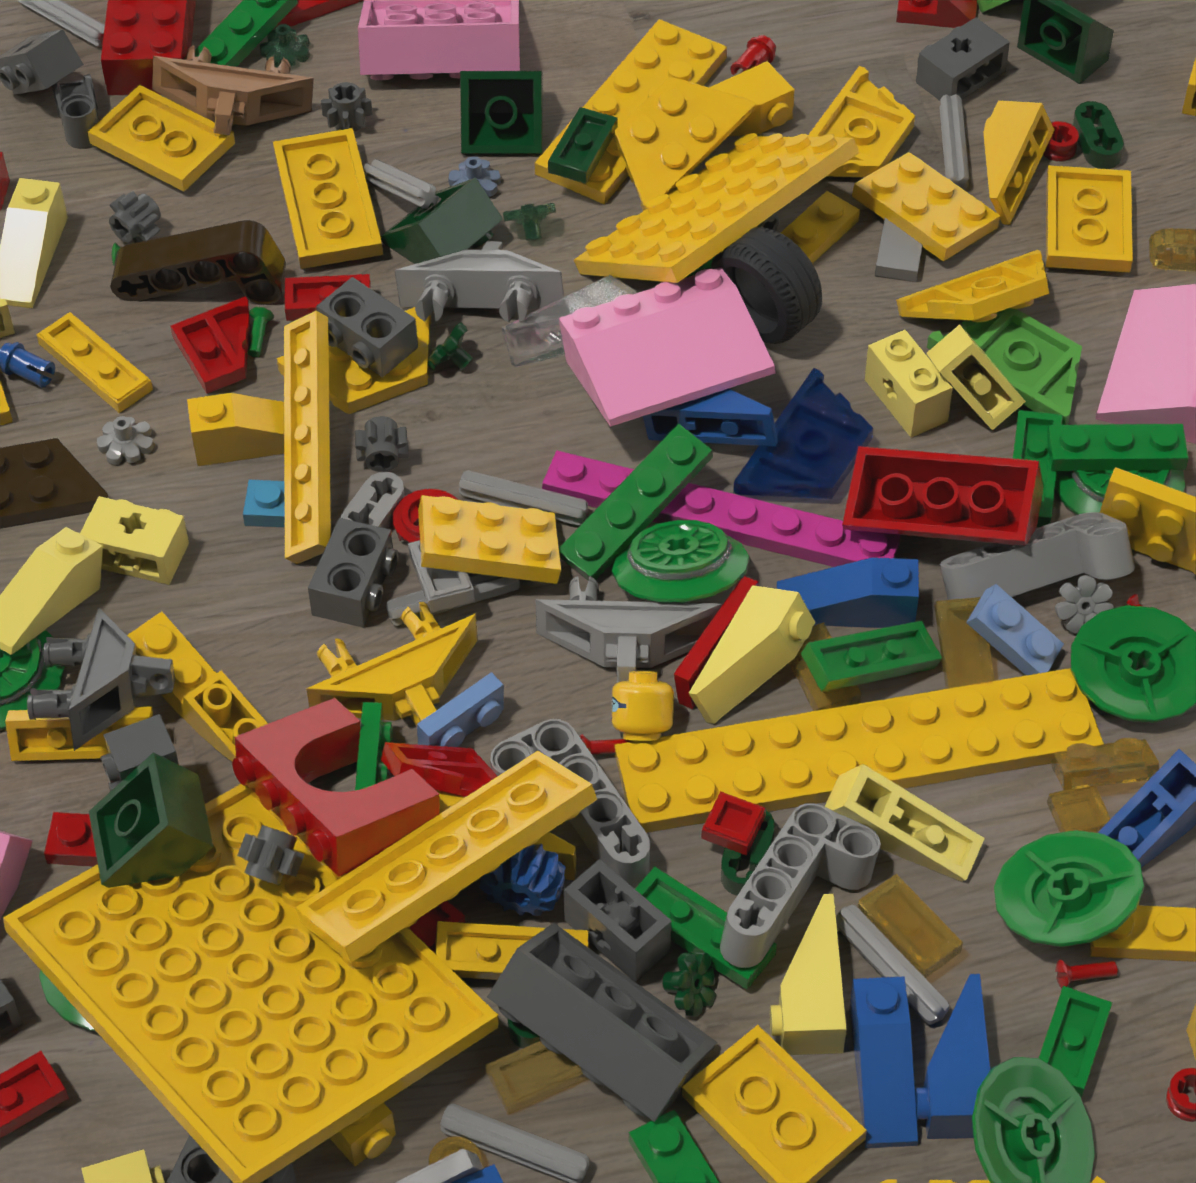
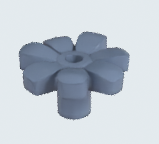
M478 157L467 158L466 161L459 164V170H451L448 177L450 186L477 178L488 197L493 196L498 191L497 186L501 183L499 171L490 170V162L481 160Z

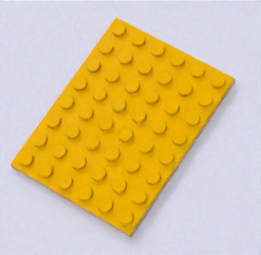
M239 784L205 804L214 847L181 876L109 888L101 884L97 864L3 917L5 931L228 1178L233 1183H261L498 1028V1014L409 928L400 930L379 944L370 954L350 963L301 923L295 907L346 874L338 877L323 861H317L310 848L297 835L295 836L297 841L294 850L305 854L297 877L284 874L281 884L276 885L244 873L248 861L237 855L245 833L258 836L262 825L288 834L290 833L284 822L272 810L265 809L259 797L247 785Z

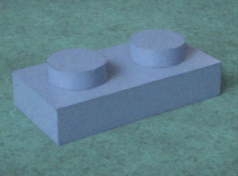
M997 584L985 590L966 622L1025 675L1048 672L1064 645L1062 641Z
M491 672L417 724L418 745L458 747L463 742L465 736L475 729L492 724L500 716L502 710H504V684Z

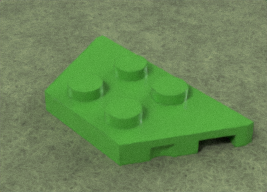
M1008 308L997 312L996 318L986 322L967 320L962 323V328L1024 398L1026 402L1023 405L1035 412L1063 415L1062 425H1068L1082 351L1081 345L1018 309ZM940 330L932 332L928 336L927 348H933L948 334L943 336Z

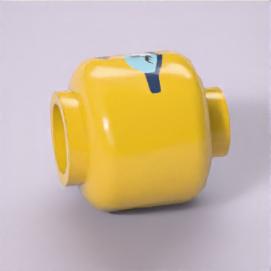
M630 671L629 680L618 682L612 688L611 722L613 727L623 732V739L660 740L661 733L670 730L673 725V688L666 682L657 681V672Z

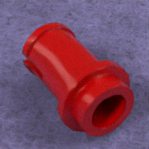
M765 35L752 37L747 42L746 51L731 65V74H736L740 68L743 69L740 72L742 73L766 61L769 63L773 62L776 52L775 43Z

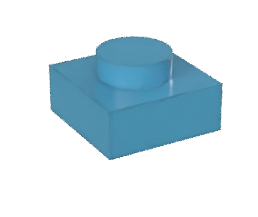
M248 481L243 510L245 526L285 527L284 481Z

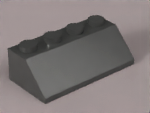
M552 923L516 949L487 998L498 1005L500 1012L506 1018L513 1022L524 1024L540 1036V1041L545 1047L555 1053L567 1056L581 1067L583 1074L594 1083L606 1085L623 1098V1102L631 1111L641 1116H647L654 1122L671 1106L681 1093L682 1086L690 1081L718 1043L555 923Z

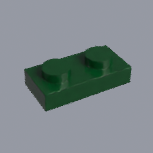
M580 107L548 160V173L587 184L614 137V131L618 128V118Z

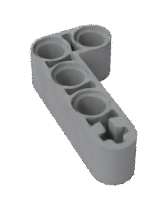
M1099 512L1079 514L1036 528L1026 546L991 543L951 556L940 563L948 605L953 611L975 609L985 590L995 584L1002 588L1009 596L1013 597L1082 573L1097 579L1108 580L1126 576L1133 572L1135 568L1127 525L1120 520Z
M561 719L543 721L500 742L494 747L491 752L490 763L491 769L497 776L536 751H540L593 785L597 800L581 810L575 818L569 821L596 861L599 859L603 861L633 888L640 884L650 872L649 837L577 732L568 722ZM550 749H560L559 751H549ZM598 819H609V820H611V821L606 822V823H600V822H597L596 820H598Z
M806 803L798 806L729 907L720 943V950L724 959L730 964L741 968L758 965L771 948L816 876L849 890H858L866 887L871 881L881 845L876 832L868 826L822 805Z

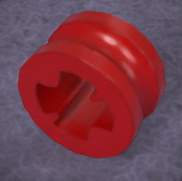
M1063 121L1052 122L1054 132L1043 156L1053 161L1069 160L1076 153L1079 133L1070 123Z
M1185 1068L1175 1073L1171 1079L1166 1094V1102L1168 1108L1176 1117L1181 1120L1194 1122L1196 1121V1103L1189 1102L1188 1095L1184 1094L1183 1091L1187 1086L1193 1087L1196 1095V1068Z

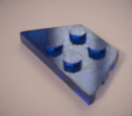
M813 368L775 422L778 438L777 445L758 446L734 480L733 493L748 496L832 499L855 465L858 446L867 447L871 442L873 427L861 414L852 410L851 403L840 392L835 395L824 383V374L820 370Z

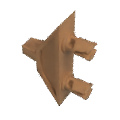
M194 45L187 50L186 60L153 56L152 89L175 103L211 121H215L214 133L230 135L233 124L247 126L312 111L314 78L291 75V65L285 58H283L279 67L275 68L274 56L270 57L266 61L265 71L211 64L212 55L205 46L198 57H195Z

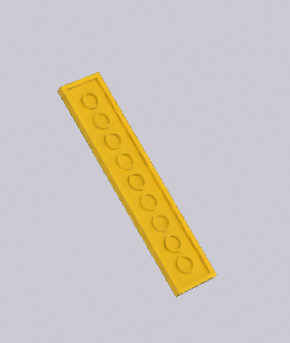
M1071 668L662 736L660 740L633 741L615 744V758L626 804L645 832L648 833L705 823L720 791L765 807L768 812L798 807L806 803L817 804L827 802L839 775L862 764L905 789L1097 756L1102 754L1104 743L1088 699L1080 691Z

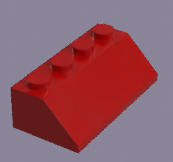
M858 446L842 526L844 530L1026 546L1037 528L1044 488L1040 463L1036 460Z

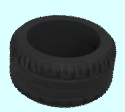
M764 227L753 228L717 254L711 263V269L721 267L736 285L763 342L780 344L790 340L812 322L820 312L822 307V288L819 276L812 262L796 243L777 231Z

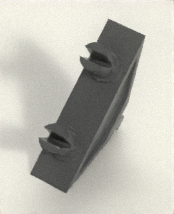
M98 607L92 631L88 633L87 638L46 637L47 643H44L46 667L82 665L76 685H73L72 689L69 690L30 689L31 695H28L27 709L30 720H36V718L69 717L75 751L134 709L136 698L172 693L175 684L172 659L137 656L135 643Z

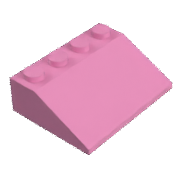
M364 0L358 25L360 75H370V79L389 80L394 77V74H409V77L412 79H429L433 77V73H449L451 78H460V71H520L519 0Z
M721 267L701 270L693 276L682 279L678 283L663 282L655 288L633 295H621L614 301L592 308H580L573 314L559 318L566 362L610 427L776 373L775 365L736 285Z
M1196 284L1134 290L1095 419L1114 424H1183L1186 441L1196 444Z

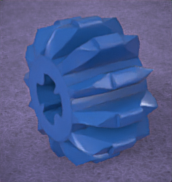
M542 843L532 845L501 863L495 871L480 877L479 888L484 893H487V900L489 902L501 904L503 911L511 909L520 916H523L525 912H529L534 916H541L543 911L553 910L555 903L558 902L565 881L564 873L566 866L558 861L557 853L545 851Z

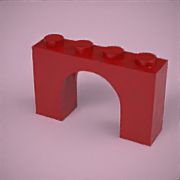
M333 698L236 736V758L233 759L232 766L240 784L243 786L247 785L259 797L264 808L272 810L284 822L289 833L293 836L297 835L310 848L314 858L319 862L323 861L339 877L351 872L439 815L440 797L439 793L413 769L356 791H326L309 785V782L322 775L358 761L360 720L336 698Z

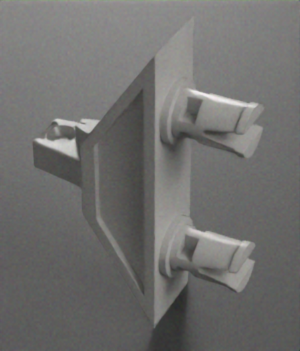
M487 241L481 250H463L395 270L400 307H415L416 314L423 321H426L433 311L435 321L439 320L444 308H499L501 317L507 322H510L514 314L518 312L519 323L525 319L528 309H565L562 273L559 270L511 251L502 250L503 243L497 241Z
M577 576L570 581L569 600L535 599L536 633L603 667H617L618 683L629 680V672L636 671V668H652L689 652L722 604L689 603V601H597L598 582L594 578L589 577L586 590L582 592Z

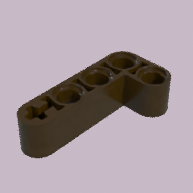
M243 220L121 247L117 251L110 288L117 297L123 300L140 301L236 281L249 301L258 305H272L281 298L286 261L264 225L256 221Z

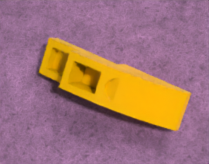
M162 611L127 635L135 643L137 656L172 659L175 674L173 692L161 695L201 737L231 762L236 758L235 737L268 724L223 671L220 670L216 673Z

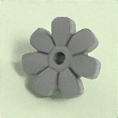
M120 416L113 422H107L102 428L103 436L97 438L98 450L102 453L107 452V462L113 465H119L124 456L128 463L139 461L141 459L140 452L149 454L154 449V441L149 437L152 433L150 425L146 421L135 424L133 417Z
M1081 576L1078 579V587L1073 586L1071 583H1065L1061 586L1059 592L1066 601L1057 603L1055 605V612L1060 619H1066L1065 627L1067 630L1078 633L1081 626L1098 613L1114 608L1113 604L1107 602L1112 597L1113 592L1104 582L1096 585V581L1092 576Z

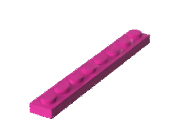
M556 450L543 480L542 489L584 499L588 502V506L598 508L634 469ZM688 483L652 521L664 523L674 520H697L711 523L743 545L832 567L872 557L896 558L901 538L899 534L844 530L842 520Z

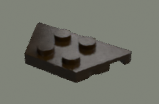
M58 438L0 448V529L90 513L99 496L108 498L107 492Z

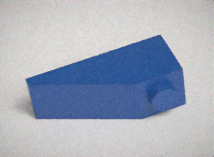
M730 389L643 416L648 440L662 441L680 424L703 443L776 446L778 442L772 408Z
M872 557L777 581L776 589L799 592L815 621L814 625L886 628L916 621L919 599L918 559Z
M1178 749L1098 833L1105 834L1126 845L1140 862L1141 868L1196 825V763L1182 750Z
M980 974L969 975L929 1062L923 1088H915L917 1120L925 1119L927 1139L974 1138L972 1115L977 1090L990 1071Z
M905 976L853 979L849 1011L862 1125L867 1130L866 1139L864 1140L865 1148L917 1146L918 1131L911 1023Z

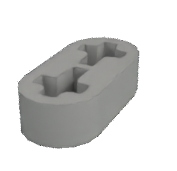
M378 472L371 475L345 508L341 518L365 523L369 517V525L388 529L393 523V512L396 505L405 497L403 481L399 476L390 472ZM377 494L383 495L377 502Z

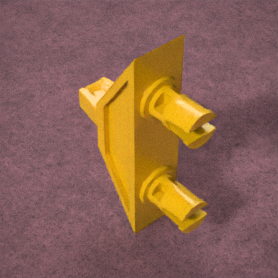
M419 602L420 619L407 607L401 614V620L408 627L415 640L358 666L348 652L343 640L335 639L338 658L323 644L317 651V656L320 662L324 664L331 678L306 688L309 708L336 698L356 718H361L363 702L382 703L384 720L395 721L410 716L417 726L419 722L436 711L434 704L440 702V696L478 641L476 613L444 628H440L425 602Z

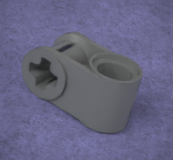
M91 74L84 75L82 80L61 84L56 82L52 85L58 117H61L67 143L79 149L94 146L90 144L88 131L99 122Z

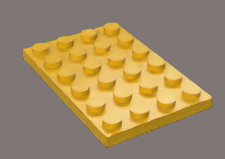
M756 133L747 134L734 142L735 147L729 152L716 155L707 160L705 163L706 168L699 173L685 176L677 181L676 189L668 194L651 199L647 202V209L643 212L616 224L617 230L610 235L597 238L588 243L585 247L586 251L575 258L574 263L581 275L678 283L749 232V230L758 226L857 155L859 150L855 140L849 137H834L833 134L821 137H808L807 134H800L794 137H783L780 133L770 136H757Z

